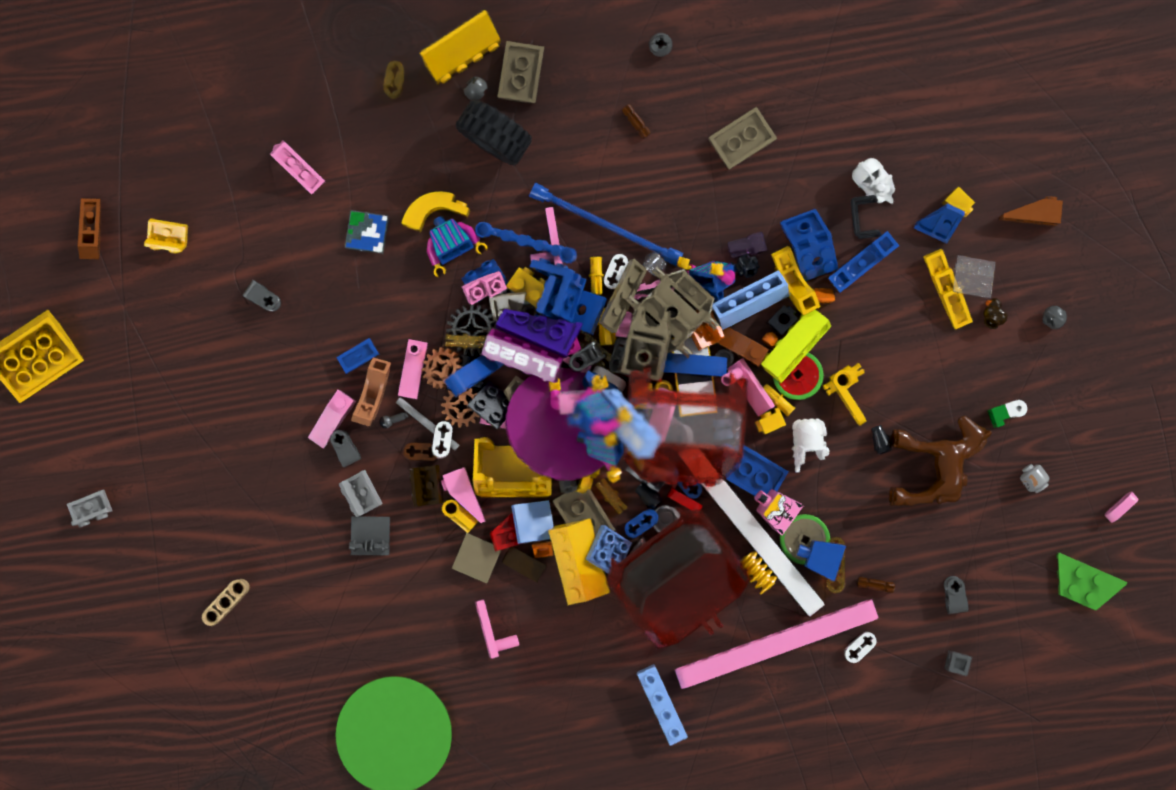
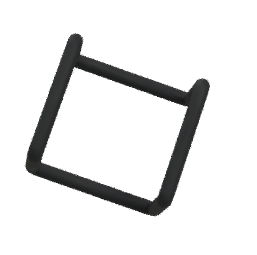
M875 195L851 199L854 234L859 239L880 237L882 235L879 230L860 232L858 205L878 202Z

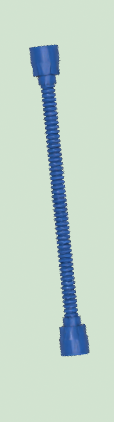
M538 183L534 184L529 197L541 202L554 203L574 214L576 213V215L578 214V216L580 215L582 218H587V220L589 219V221L657 252L660 256L664 257L665 261L676 267L679 256L682 257L684 254L671 247L669 249L659 247V245L650 243V241L648 242V240L646 241L642 237L639 238V236L637 237V235L619 226L617 227L615 224L606 222V220L604 221V219L598 216L595 217V215L593 216V214L575 205L573 206L571 203L562 201V199L560 200V198L552 195L549 189Z

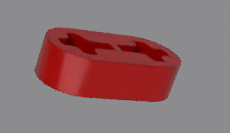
M673 488L667 494V497L699 514L703 507Z

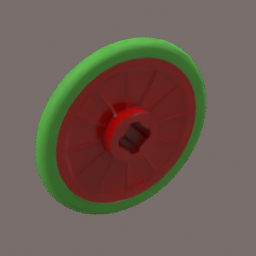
M808 353L782 383L774 377L773 380L778 391L785 397L803 400L813 396L821 387L824 375L823 368L819 360ZM797 372L803 375L799 379H796L794 375Z

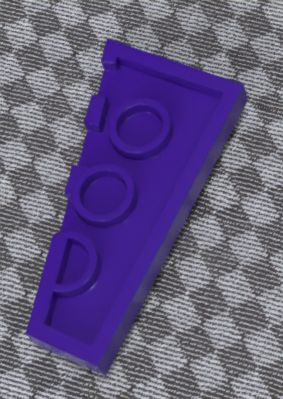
M504 309L496 323V328L566 358L582 328V323H570L563 319L554 320L547 318V316L539 315L538 317L525 312Z

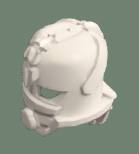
M868 158L864 162H859L857 168L852 173L854 182L859 188L863 189L867 194L866 196L875 195L878 203L888 201L892 204L894 201L891 196L895 191L892 181L893 176L891 174L888 175L877 159Z
M817 418L816 420H796L792 426L794 447H792V450L794 451L793 457L795 458V472H800V466L805 463V452L815 451L820 460H825V457L829 455V448L826 447V442H824L823 436L827 435L823 421Z

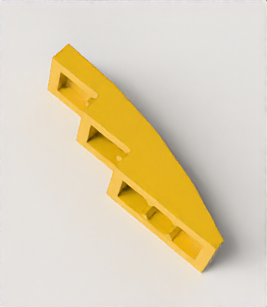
M939 249L923 256L954 329L973 322L961 288L957 285L952 269L949 268L944 251Z

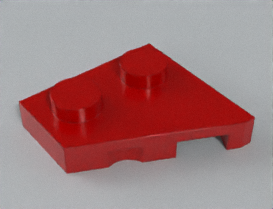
M513 513L507 516L490 533L495 552L520 545L517 542Z

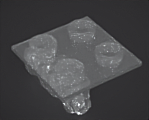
M958 255L957 263L954 264L953 292L991 299L996 262Z

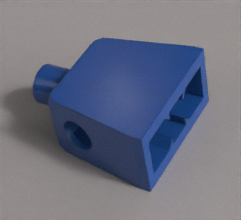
M812 540L810 547L800 544L796 555L806 558L805 567L835 581L846 546Z

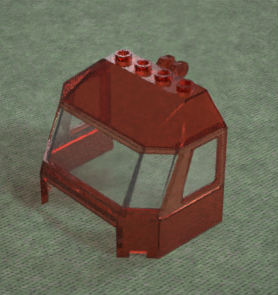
M650 367L644 368L642 373H639L637 370L631 371L627 402L632 404L635 411L642 415L644 420L656 430L661 440L652 457L637 458L624 444V461L642 480H646L648 483L665 481V483L671 484V488H676L677 482H683V489H688V485L693 486L697 483L704 484L707 487L721 484L740 467L743 458L748 379L743 377L737 379L735 374L730 372L728 394L649 389Z

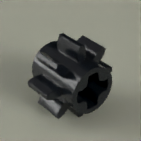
M749 254L740 256L735 264L739 276L744 275L746 278L755 276L758 268H760L755 255L750 257Z

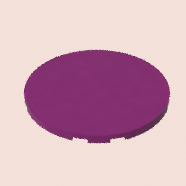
M560 368L554 383L558 382V378L560 379V392L585 390L582 385V379L586 374L574 372L569 368ZM535 375L528 377L512 395L506 413L507 437L517 457L535 473L555 480H577L598 471L605 464L598 459L588 456L586 444L577 442L578 433L584 431L579 425L570 426L568 416L572 413L560 414V410L552 408L549 382L543 381Z

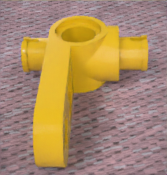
M857 363L853 367L847 365L829 377L830 381L822 386L824 390L830 387L826 391L829 396L835 391L838 393L856 423L861 426L867 422L866 418L847 390L859 381L858 377L865 373L863 369L857 371L862 367ZM839 375H843L847 379L844 386L840 385L837 381Z

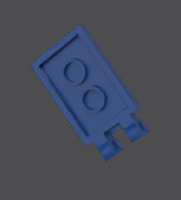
M723 440L720 447L728 451L729 454L724 462L716 457H713L710 464L722 470L720 473L721 477L753 496H756L759 491H763L766 494L771 489L778 491L789 472L740 442L735 447Z

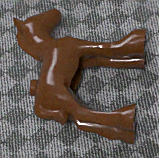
M965 415L958 418L957 423L963 435V438L958 441L922 442L915 440L905 430H893L891 436L893 448H901L913 452H926L935 456L934 465L937 481L921 493H909L903 488L891 487L889 490V504L894 506H911L919 503H932L935 498L938 504L957 502L961 498L963 486H967L968 482L967 475L963 474L964 460L984 449L987 438L990 437L992 431H986L985 428L979 426Z

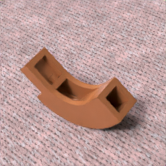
M372 358L367 370L360 400L352 415L353 422L370 426L372 421L375 420L387 385L391 362Z

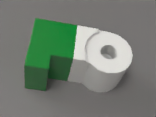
M1016 400L988 409L987 412L993 428L1005 425L1004 419L1025 415L1027 412L1026 403Z

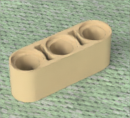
M237 579L231 582L203 612V622L209 626L221 622L248 593L249 583L244 579ZM236 583L243 585L242 593L236 592ZM223 597H227L230 600L229 607L223 606ZM210 611L216 613V621L209 619Z

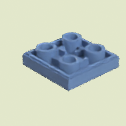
M549 500L511 506L518 544L551 540L548 530L553 528L554 525Z
M600 525L585 560L612 577H618L632 542L607 526Z

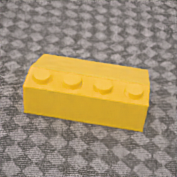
M484 10L420 52L426 68L436 83L442 82L444 84L452 78L451 75L454 73H461L467 69V65L471 62L476 63L481 60L486 52L495 51L501 41L488 13Z
M46 310L0 341V380L19 403L84 361L62 326L49 310Z

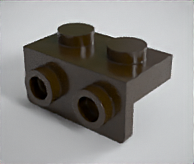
M439 465L410 468L409 479L412 486L411 497L414 507L442 504L443 494Z

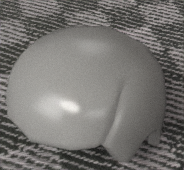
M667 505L655 509L659 519L657 524L653 526L656 532L665 536L675 533L681 521L679 512Z

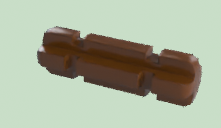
M630 104L626 105L622 112L625 116H628V120L636 131H639V135L643 139L648 137L651 131L647 126H644L645 123L637 112H634V108Z
M858 577L857 586L860 588L867 587V589L877 591L885 590V592L894 593L895 583L893 582L885 583V581L867 580V578Z

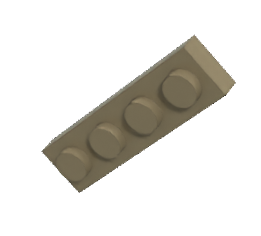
M635 259L629 260L598 322L611 333H617L630 306L625 300L628 298L632 302L629 296H635L647 272V269Z

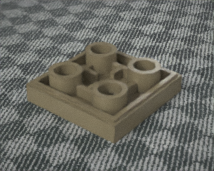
M466 533L452 569L488 583L501 550L495 552L492 543Z

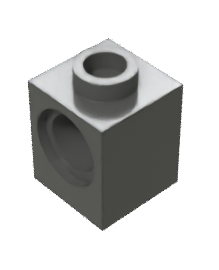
M948 650L944 669L967 676L972 657Z

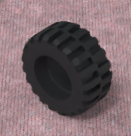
M476 99L468 103L456 122V129L464 137L490 155L509 165L518 164L532 142L531 135L523 127L497 109Z

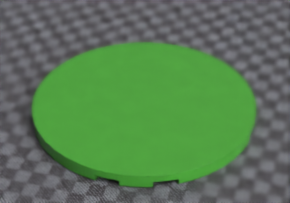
M400 676L379 678L359 688L343 706L336 727L337 749L345 768L358 782L372 790H414L423 786L444 765L452 742L451 721L443 702L435 692L423 683Z

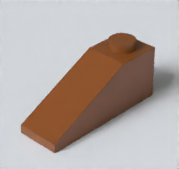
M1046 196L1045 199L999 216V220L1057 226L1061 224L1063 201L1057 200V197Z
M81 198L78 234L80 259H99L100 199Z
M729 327L723 330L724 338L717 343L740 358H744L745 361L755 367L761 364L769 350Z

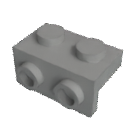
M365 470L339 483L341 492L346 497L350 509L356 517L383 504Z
M105 490L67 504L73 520L71 524L72 526L78 525L79 528L89 525V520L94 518L97 521L108 517L107 513L113 511Z

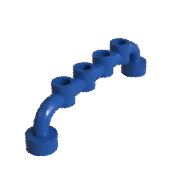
M479 222L475 227V232L479 237L487 238L493 235L500 237L503 241H514L520 246L533 247L536 251H547L553 256L560 257V260L564 263H572L577 257V253L573 248L562 245H550L546 240H534L529 235H517L512 230L493 228L487 222Z

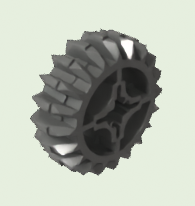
M470 304V310H467L464 305L462 306L464 312L461 313L459 309H456L457 317L451 314L450 317L455 321L454 323L451 321L447 322L449 326H452V329L448 328L446 332L453 335L447 338L448 340L455 339L451 346L454 347L458 344V352L464 348V355L468 354V350H471V356H475V350L481 355V348L484 347L486 338L483 342L476 345V337L482 333L489 334L492 325L496 324L497 321H490L493 318L492 313L486 316L487 308L480 312L481 305H478L476 310H474V305ZM469 315L468 324L457 328L461 319ZM475 315L482 317L487 322L488 327L476 325ZM472 321L474 327L478 329L473 335V340L470 332L463 331L472 325ZM457 333L467 334L470 346L463 344L459 340Z

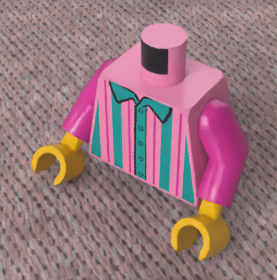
M604 375V378L601 379L597 384L601 383L604 380L605 388H607L608 381L606 375ZM559 378L556 383L549 382L552 408L560 410V414L572 413L575 402L585 390L560 392L561 384Z

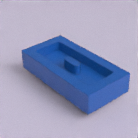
M368 338L336 358L345 373L348 374L380 354L372 340Z

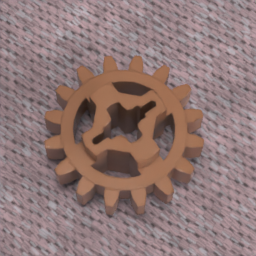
M440 347L439 352L433 349L432 356L426 355L428 361H423L426 367L421 368V370L426 372L423 378L428 379L427 384L433 385L436 389L440 387V389L445 390L446 384L444 380L463 368V366L459 365L462 359L457 358L458 354L456 352ZM444 356L449 357L450 360H448V359L445 360L443 357H444ZM435 377H440L443 381H438Z
M472 388L460 394L459 399L455 402H450L455 397L450 390L448 391L450 396L443 397L446 403L441 404V406L445 407L442 414L448 415L445 420L451 419V425L454 426L457 422L459 428L462 427V423L469 427L470 421L474 424L476 423L475 416L480 418L470 408L463 409V412H460V409L453 407L454 405H460L461 402H464V405L467 406L469 404L467 395L473 399L478 394L475 393L473 395ZM449 409L457 413V419L452 416ZM469 411L473 412L469 418L464 419Z

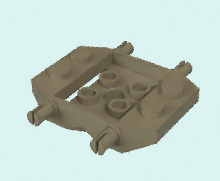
M657 266L655 269L660 275L655 270L652 271L660 279V283L641 303L632 295L629 298L634 303L628 298L625 301L634 308L632 321L637 315L639 306H644V312H648L659 323L669 307L677 308L678 315L670 318L671 334L675 338L672 339L670 337L667 353L678 350L688 359L690 356L685 350L690 355L693 352L685 346L684 342L703 322L707 323L713 330L716 327L712 323L717 327L720 325L710 315L714 298L684 270L665 274ZM672 285L700 312L697 313L694 309H692L679 295H677L670 288V286ZM645 314L646 322L653 327H657L658 325Z

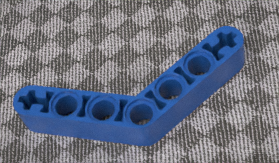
M482 355L444 380V383L454 396L457 397L497 371L504 363L491 361Z

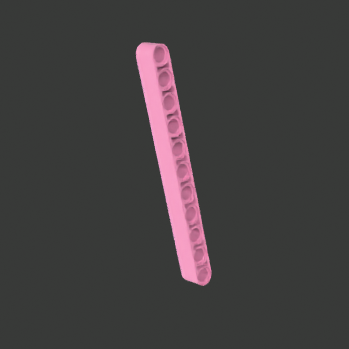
M872 599L679 667L675 669V673L681 689L871 622L879 617Z

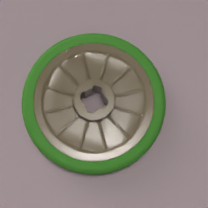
M807 514L797 515L783 535L780 534V545L786 557L804 565L806 558L796 555L800 544L810 547L812 540L830 543V534L826 525L819 518ZM803 535L809 537L806 544L801 542Z

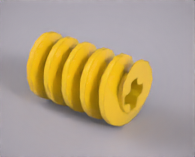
M753 551L744 556L737 564H743L740 570H748L745 576L752 575L753 577L750 582L757 581L755 588L762 587L760 594H763L775 584L777 576H770L772 570H765L767 564H760L762 557L755 558L758 552Z

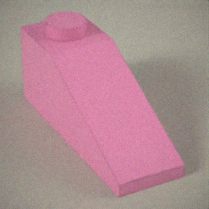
M337 390L308 438L324 449L330 441L332 433L339 428L356 401L344 392Z
M466 467L442 475L444 479L441 480L444 491L448 490L449 494L480 523L485 522Z

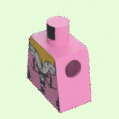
M773 489L768 494L759 491L755 496V500L760 503L756 510L757 513L773 530L781 535L785 533L804 506Z

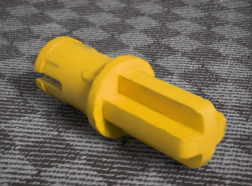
M590 257L591 270L589 277L591 278V293L601 295L602 277H604V274H602V257Z
M768 384L764 385L763 388L777 408L779 407L788 417L795 407L783 398V394L780 395Z

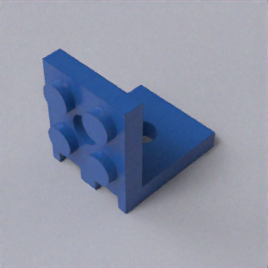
M816 209L780 222L782 230L794 249L799 271L805 281L839 269L832 235ZM816 257H820L818 261L813 262Z
M542 258L539 261L532 259L531 268L544 276L549 277L552 275L562 280L552 313L572 323L587 279L581 278V275L574 273L575 271L569 269L566 265L560 263L554 265Z
M552 275L549 276L544 284V291L542 297L537 302L536 311L547 316L549 319L558 320L561 318L554 315L552 311L562 280ZM583 290L572 323H582L581 331L594 335L607 299ZM586 306V312L583 315H579L580 307Z

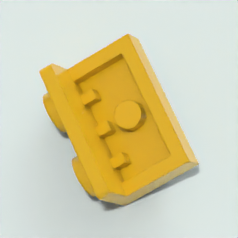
M149 219L147 240L144 242V246L150 247L152 250L163 249L168 250L170 253H180L187 246L188 225Z
M519 267L506 287L515 293L526 292L525 300L537 308V302L542 297L546 281L542 278L539 280L534 278V272L527 267L524 269Z

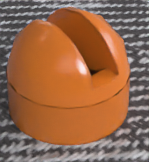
M769 332L761 340L767 346L774 349L778 336L773 332Z

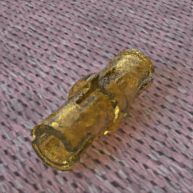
M446 334L445 340L454 341H447L445 345L446 347H463V349H468V347L484 348L485 343H478L477 341H486L485 336H468V334H463V336Z
M605 478L595 484L604 495V500L612 505L618 515L628 508L617 495L618 492L612 489Z

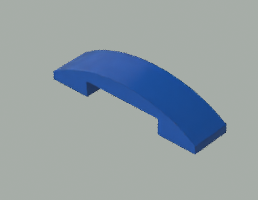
M887 231L828 279L837 291L841 293L899 247V245Z
M667 353L663 372L722 377L727 373L728 358L688 354L690 357L687 359L683 354Z

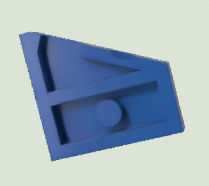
M946 204L917 221L914 229L947 244L964 217L965 211Z

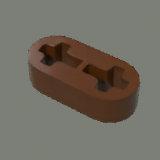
M408 443L403 450L405 457L410 460L434 461L438 459L434 455L433 458H430L429 454H423V450H430L433 444ZM414 446V449L421 450V453H415L414 457H411L407 450ZM436 447L435 450H438V454H440L439 447Z

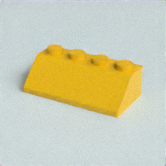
M591 518L557 525L548 530L568 605L589 601L610 593L605 571L585 560L596 537Z

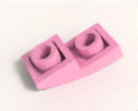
M498 271L478 278L462 286L468 303L473 305L487 296L492 298L506 290L507 287L501 272Z

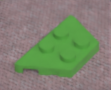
M1059 552L1056 554V559H1058L1059 595L1088 608L1097 610L1127 584L1126 581Z

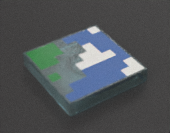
M350 210L345 248L383 254L389 216Z

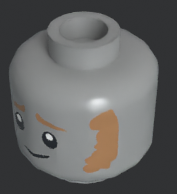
M1029 464L1022 469L1024 473L1021 475L1020 480L1029 492L1035 491V493H1039L1048 487L1049 476L1041 465L1033 466Z

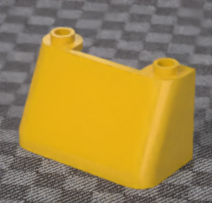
M488 437L475 439L473 483L474 492L477 496L548 497L552 494V478L544 475L541 476L529 469L517 457L511 446H495L494 442Z

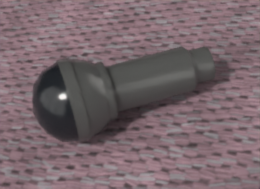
M402 412L393 416H383L379 421L380 426L388 429L393 423L408 418L407 412Z

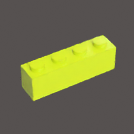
M817 310L801 315L796 325L794 324L788 329L787 335L777 341L773 351L765 355L761 363L763 369L782 383L831 328L829 320Z

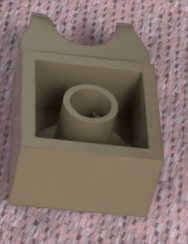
M639 306L637 315L630 325L621 372L660 380L663 378L672 331L670 324L671 312L666 311L660 324L657 327H653L646 322L645 307ZM647 352L649 358L645 360V357L642 356V353Z

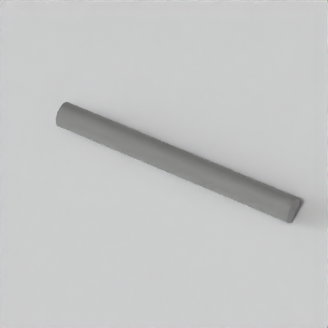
M401 397L396 401V404L434 434L436 425ZM438 429V431H441V438H444L445 433ZM451 438L450 448L456 451L460 445Z

